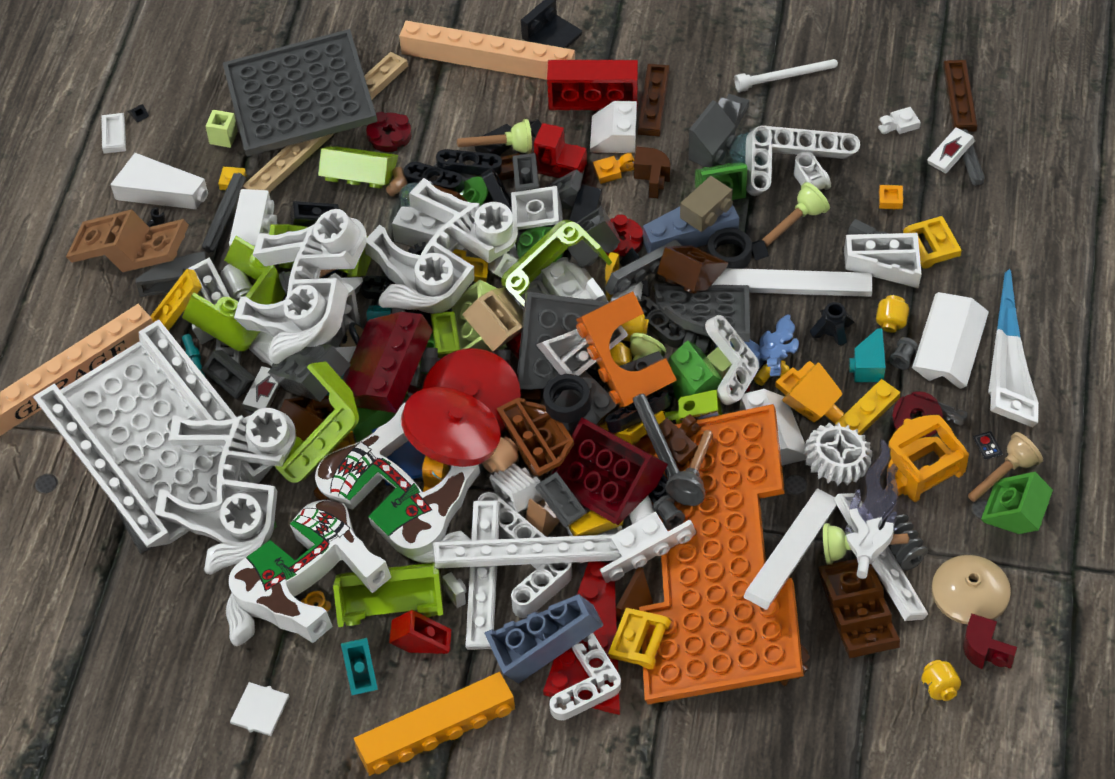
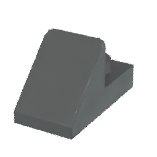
M728 94L727 98L721 97L718 104L737 129L749 107L750 100Z
M577 169L546 185V187L557 186L563 209H573L577 193L581 188L580 183L583 174Z

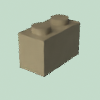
M710 176L680 203V219L703 232L708 226H712L723 212L729 211L733 204L732 189Z

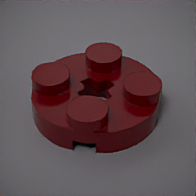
M377 112L378 122L367 125L368 141L372 143L373 148L381 152L397 151V147L402 145L405 147L412 137L409 119L403 114ZM388 130L394 131V132H390V134H386V133H385V131H388Z
M921 391L911 392V394L901 397L893 409V421L896 431L903 425L905 419H914L911 417V414H917L918 411L922 412V416L940 415L943 418L941 406L935 397ZM934 430L921 438L933 437L937 434V430Z

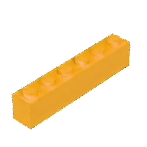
M500 672L495 673L354 737L356 751L369 776L375 773L381 774L387 771L390 766L399 762H407L414 755L423 751H431L449 739L455 740L473 728L479 729L485 726L488 721L509 715L512 710H515L514 696Z

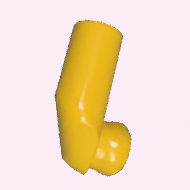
M781 360L780 376H783L790 370L784 360ZM767 364L754 377V381L758 385L763 386L770 377V367H767Z

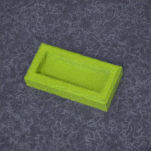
M454 311L430 314L435 348H438V358H443L454 351L461 350Z

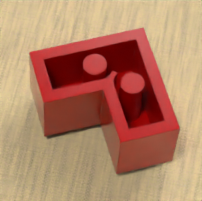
M542 123L534 141L538 174L561 178L576 169L583 173L587 164L586 148L565 143L563 127Z

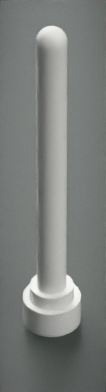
M832 59L755 76L746 75L745 73L738 74L734 78L735 86L738 92L748 91L755 84L836 68L838 62Z

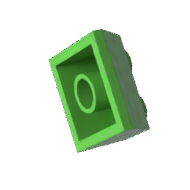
M741 162L728 163L695 170L696 188L712 176L732 189V200L746 198V164Z
M688 340L669 357L668 363L677 381L672 383L674 396L677 400L680 397L717 390L723 380L701 348Z
M1036 472L1002 478L994 484L981 520L986 524L1017 534L1038 531L1053 489Z

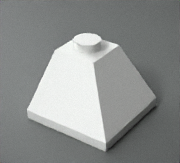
M557 186L511 193L512 215L518 230L554 225L562 221V204Z

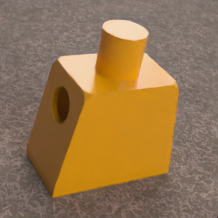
M819 362L811 367L782 399L784 403L812 422H816L825 415L835 424L844 415V412L834 404L842 396V391Z

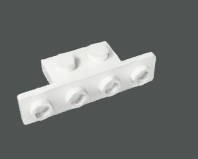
M654 512L610 536L621 558L600 569L605 582L617 581L626 572L644 566L648 560L655 556L666 554L675 545L688 542L696 534L692 521L688 520L667 531L658 514Z

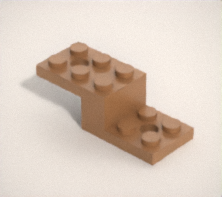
M132 209L84 221L66 258L73 263L105 255L122 272L170 262L177 256V251L185 238L189 224L184 219L149 227Z

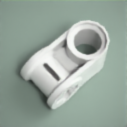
M800 152L797 154L794 177L802 186L803 183L809 182L819 190L830 189V178L815 156L810 152Z

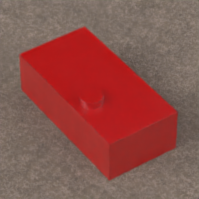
M548 60V109L601 110L613 101H637L638 110V60Z

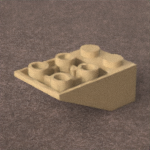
M505 287L491 290L482 295L462 314L493 352L520 335L523 328L524 310Z

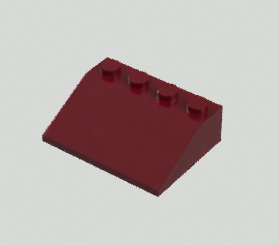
M397 312L367 321L349 362L351 366L346 370L342 378L353 391L357 408L392 413L398 412L433 331L422 314Z
M581 417L571 436L575 443L563 463L554 468L552 474L555 472L559 474L580 504L612 523L619 525L656 488L668 464Z

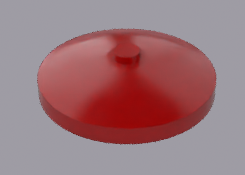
M462 349L444 356L430 369L423 384V389L446 387L475 397L487 406L496 417L500 427V435L506 431V428L497 408L518 397L521 398L520 384L512 367L497 354L482 349Z
M430 387L419 390L409 397L401 414V426L410 443L422 454L443 464L458 467L481 464L494 454L500 441V427L496 417L489 408L475 397L456 389Z

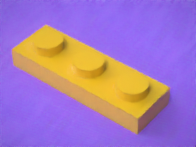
M186 269L150 316L153 323L160 320L168 331L186 309L193 293L198 294L202 288L195 270Z
M881 379L835 425L838 422L841 427H846L849 424L851 430L858 429V435H862L900 398L901 392Z

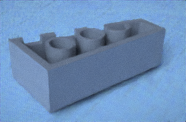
M732 204L729 211L723 212L712 226H708L703 232H700L680 219V207L643 226V244L648 254L675 239L682 246H694L696 248L708 244L710 236L717 230L724 228L739 230V216Z
M578 594L549 606L548 610L540 613L533 612L528 614L527 618L518 622L511 621L504 624V627L496 631L491 629L484 632L503 674L519 684L601 628L603 623L594 605Z

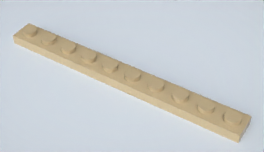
M390 52L364 75L371 100L408 67L406 59ZM334 134L286 146L250 178L242 188L268 190L270 193Z

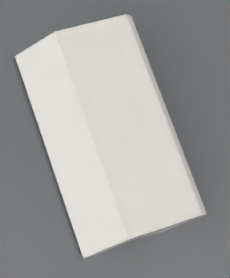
M940 292L936 293L912 368L928 381L944 376L959 389L966 387L989 311L973 298Z

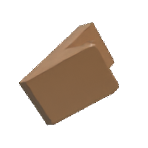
M532 499L529 500L525 519L547 537L559 523V519L544 499L539 504Z

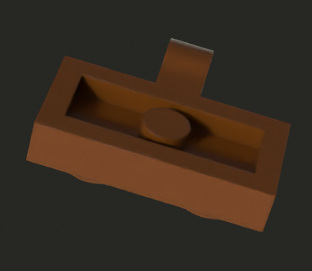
M691 414L684 418L680 428L668 418L659 424L674 460L681 467L694 457L698 448L690 437L696 434L701 429V426L696 423L697 420Z

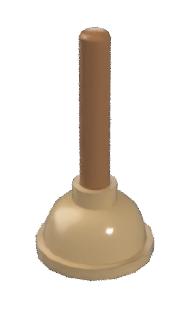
M1019 432L1011 435V440L1007 446L1008 456L1005 458V462L968 494V498L972 502L977 501L1011 469L1015 470L1018 466L1029 468L1043 462L1040 451L1030 439Z

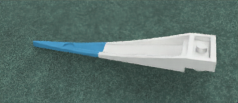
M1009 269L1004 275L988 391L991 395L990 411L1034 427L1038 423L1039 403L1023 351L1015 308L1012 275Z

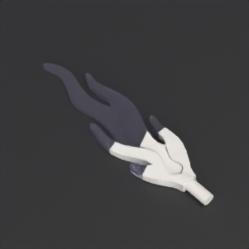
M880 440L881 455L866 473L867 495L863 505L859 508L861 503V492L859 489L856 490L850 503V518L857 533L854 532L850 525H847L845 529L848 545L859 563L857 577L861 579L867 577L869 564H872L875 558L891 543L894 525L897 520V512L895 511L888 516L898 499V487L895 479L898 467L894 463L887 472V487L882 490L880 485L882 472L890 460V449L884 440ZM887 517L884 527L879 530L882 522Z

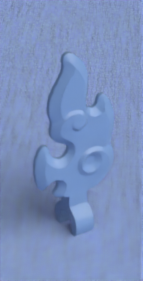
M785 315L777 322L776 332L766 331L760 338V348L757 352L761 353L760 359L767 361V367H770V377L781 375V360L787 357V353H795L799 347L797 338H794L789 344H783L792 339L795 331V325L790 320V315Z

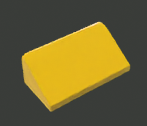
M591 510L568 527L573 536L598 535L623 525V521L616 525Z

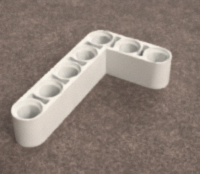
M758 126L746 138V191L750 195L758 196L770 187L772 153L797 155L800 152H810L817 157L845 159L859 150L860 140L854 134ZM755 134L762 136L763 143L756 140ZM778 136L785 140V145L778 142ZM800 138L806 141L807 147L801 145ZM822 140L828 143V149L823 147ZM843 142L849 144L850 151L844 148ZM755 156L761 158L762 166L755 162ZM754 179H758L761 182V188L755 186Z
M486 492L478 498V501L499 500V537L501 539L546 537L495 493ZM572 562L531 564L536 570L512 591L511 599L514 614L520 618H527L528 614L536 612L563 589L572 579ZM558 568H564V570H562V571H558V570H556V569H558ZM539 584H546V586H543V587H540V586H538V585H539ZM527 600L528 602L520 603L519 601Z

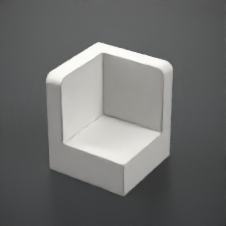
M506 252L490 262L488 269L502 278L503 274L519 258Z

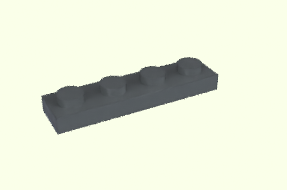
M675 239L611 273L604 289L612 295L619 290L621 292L626 290L634 282H641L651 273L656 274L664 248L682 245Z

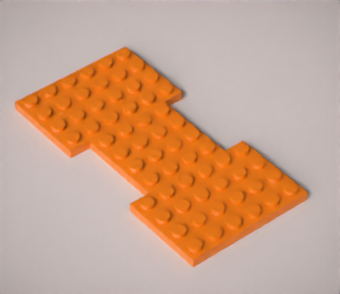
M774 404L699 419L696 422L701 426V429L692 435L690 439L697 446L705 430H710L713 433L699 469V477L703 480L706 495L703 502L695 506L674 502L675 507L685 515L683 523L691 520L696 534L688 542L675 545L666 554L661 556L664 602L639 607V611L662 615L671 620L669 629L665 630L657 650L654 668L647 669L643 667L644 696L647 704L804 676L795 588L792 578H788L767 610L743 597L747 588L766 563L760 499L785 494L777 416ZM682 423L675 425L680 428ZM648 433L642 436L640 441L633 444L658 458ZM693 458L683 467L676 462L679 471H685L689 468ZM650 625L642 644V654L646 652L655 625Z

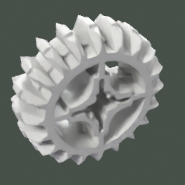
M839 422L835 426L831 423H828L825 427L820 425L817 430H813L806 441L804 451L806 465L811 466V473L818 472V479L824 477L827 479V483L831 480L835 481L837 486L843 481L848 486L851 481L857 482L870 468L872 458L870 442L865 441V435H858V429L851 430L849 424L846 427H841Z

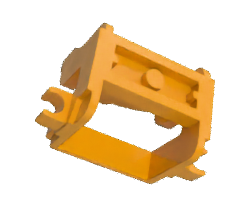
M940 415L922 416L912 420L905 419L903 425L898 428L889 441L888 447L891 449V460L888 463L887 472L894 481L889 484L892 488L888 491L894 498L904 494L908 495L913 502H917L920 500V495L953 475L960 478L966 472L969 453ZM934 430H937L939 437L921 438ZM932 451L939 456L940 459L930 466L925 465L920 470L913 464L914 461Z

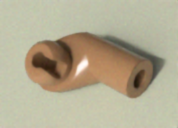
M396 167L392 170L394 179L386 187V192L392 197L400 194L408 185L401 167Z

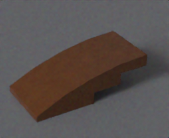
M857 559L818 567L835 624L849 658L900 648V639L892 624V614L884 599V590L872 564H869L867 577L864 579L857 577L859 564Z

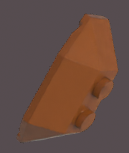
M518 397L497 408L511 440L517 445L518 452L533 476H540L563 463L575 443L563 423L552 419L544 405L526 402L525 399Z

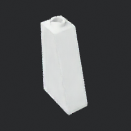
M137 153L133 154L110 184L114 198L119 201L197 209L208 196L204 178Z

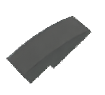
M205 251L174 258L173 261L162 263L136 278L139 296L144 297L168 293L186 269L207 259Z

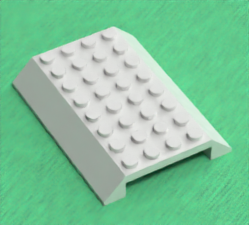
M160 320L139 331V342L61 390L54 383L33 396L34 400L147 548L170 544L190 531L179 524L161 520L155 515L159 489L167 490L174 497L190 504L201 505L217 501V474L225 445L173 446L168 440L173 415L192 421L208 419L222 421L236 418L235 414ZM242 461L239 481L258 484L273 465Z

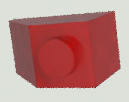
M410 610L392 620L389 643L409 653L447 654L450 652L452 629L414 610Z

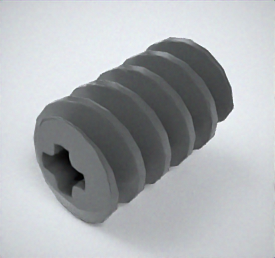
M892 514L882 519L879 530L884 527L885 522L894 524V534L907 533L909 535L908 544L888 545L891 548V552L896 556L897 562L901 564V568L908 571L918 566L929 550L926 546H922L923 540L917 538L919 533L916 530H912L914 525L912 522H908L909 517L907 514Z

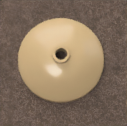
M962 555L951 558L937 569L933 577L932 596L937 607L947 617L962 624L968 625L971 613L995 620L1006 610L1010 600L1011 589L1006 574L998 565L980 556ZM969 579H974L977 582H971Z

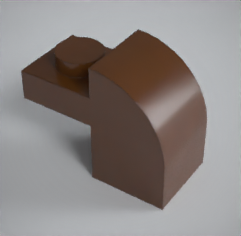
M636 147L634 179L649 180V198L658 199L659 190H664L665 182H670V160L665 153L658 149Z

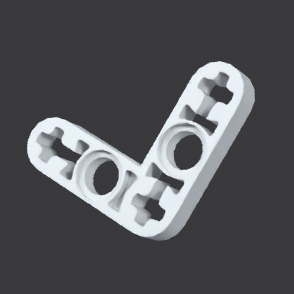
M717 315L706 321L705 328L710 338L732 364L717 389L721 402L725 405H731L742 398L759 369V362L730 323L723 316ZM736 374L739 376L741 383L738 381Z
M593 633L583 639L584 642H588V649L590 650L588 653L582 643H577L572 647L590 678L555 694L550 699V713L557 720H567L614 697L621 690L620 675ZM594 658H599L604 663L601 667L593 668L589 665V662ZM608 680L610 683L613 682L614 686L610 687L608 684L604 685V681ZM582 690H589L593 693V696L588 700H582L578 697V694ZM561 703L563 706L566 705V709L562 710L561 708H557V704Z

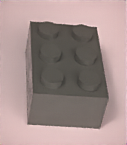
M324 343L315 347H305L279 364L273 363L268 373L285 391L321 402L327 395L328 390L309 371L307 366L311 363L326 361L341 377L351 364L332 345Z

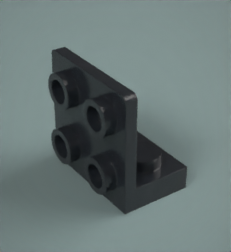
M543 0L521 19L522 39L527 42L567 48L582 35L581 29L557 15L556 0Z

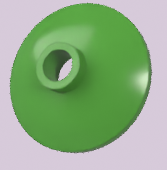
M472 177L464 182V190L459 194L468 202L480 203L481 206L487 197L488 188L482 177Z

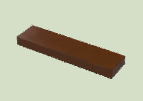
M966 60L944 61L943 68L953 130L958 128L960 130L966 129L968 132H977V121Z
M647 65L638 135L660 137L670 65Z

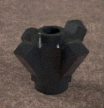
M837 302L829 303L825 309L820 310L822 317L812 327L810 333L812 338H820L823 334L833 336L835 343L843 346L847 343L844 327H849L855 322L851 315L845 311L842 304Z

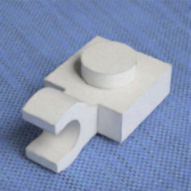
M908 107L891 112L890 116L881 117L880 121L883 125L878 126L882 134H887L893 130H897L899 134L919 129L921 122L912 108Z

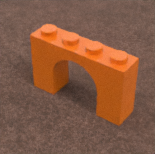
M633 291L576 319L578 323L576 325L577 331L582 338L585 337L589 345L587 351L592 360L597 361L600 367L598 369L599 376L604 383L607 382L611 390L609 395L615 405L619 404V408L632 404L633 398L639 394L647 396L677 381L666 358L658 360L639 371H627L619 367L610 354L609 344L613 332L622 324L644 314Z

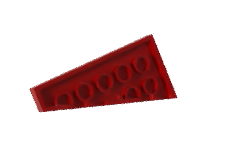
M601 561L588 562L577 595L580 594L594 605L603 626L593 632L618 672V660L611 659L608 655L617 632L615 581L606 583L600 572V569L609 563ZM580 641L579 644L582 643L588 653L590 651L588 649V642ZM572 647L554 659L543 690L545 696L552 697L590 678ZM594 658L590 660L589 665L593 668H598L604 662L599 658ZM608 680L604 681V685L608 684L610 687L614 686L613 682L610 683ZM582 690L578 694V697L582 700H588L593 696V693L589 690ZM619 693L591 708L620 715Z

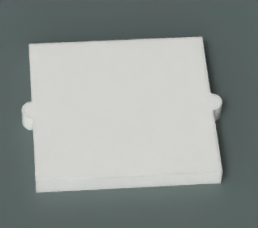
M249 682L230 723L246 728L250 733L255 731L271 736L286 706L289 694L273 690L271 686L263 687Z

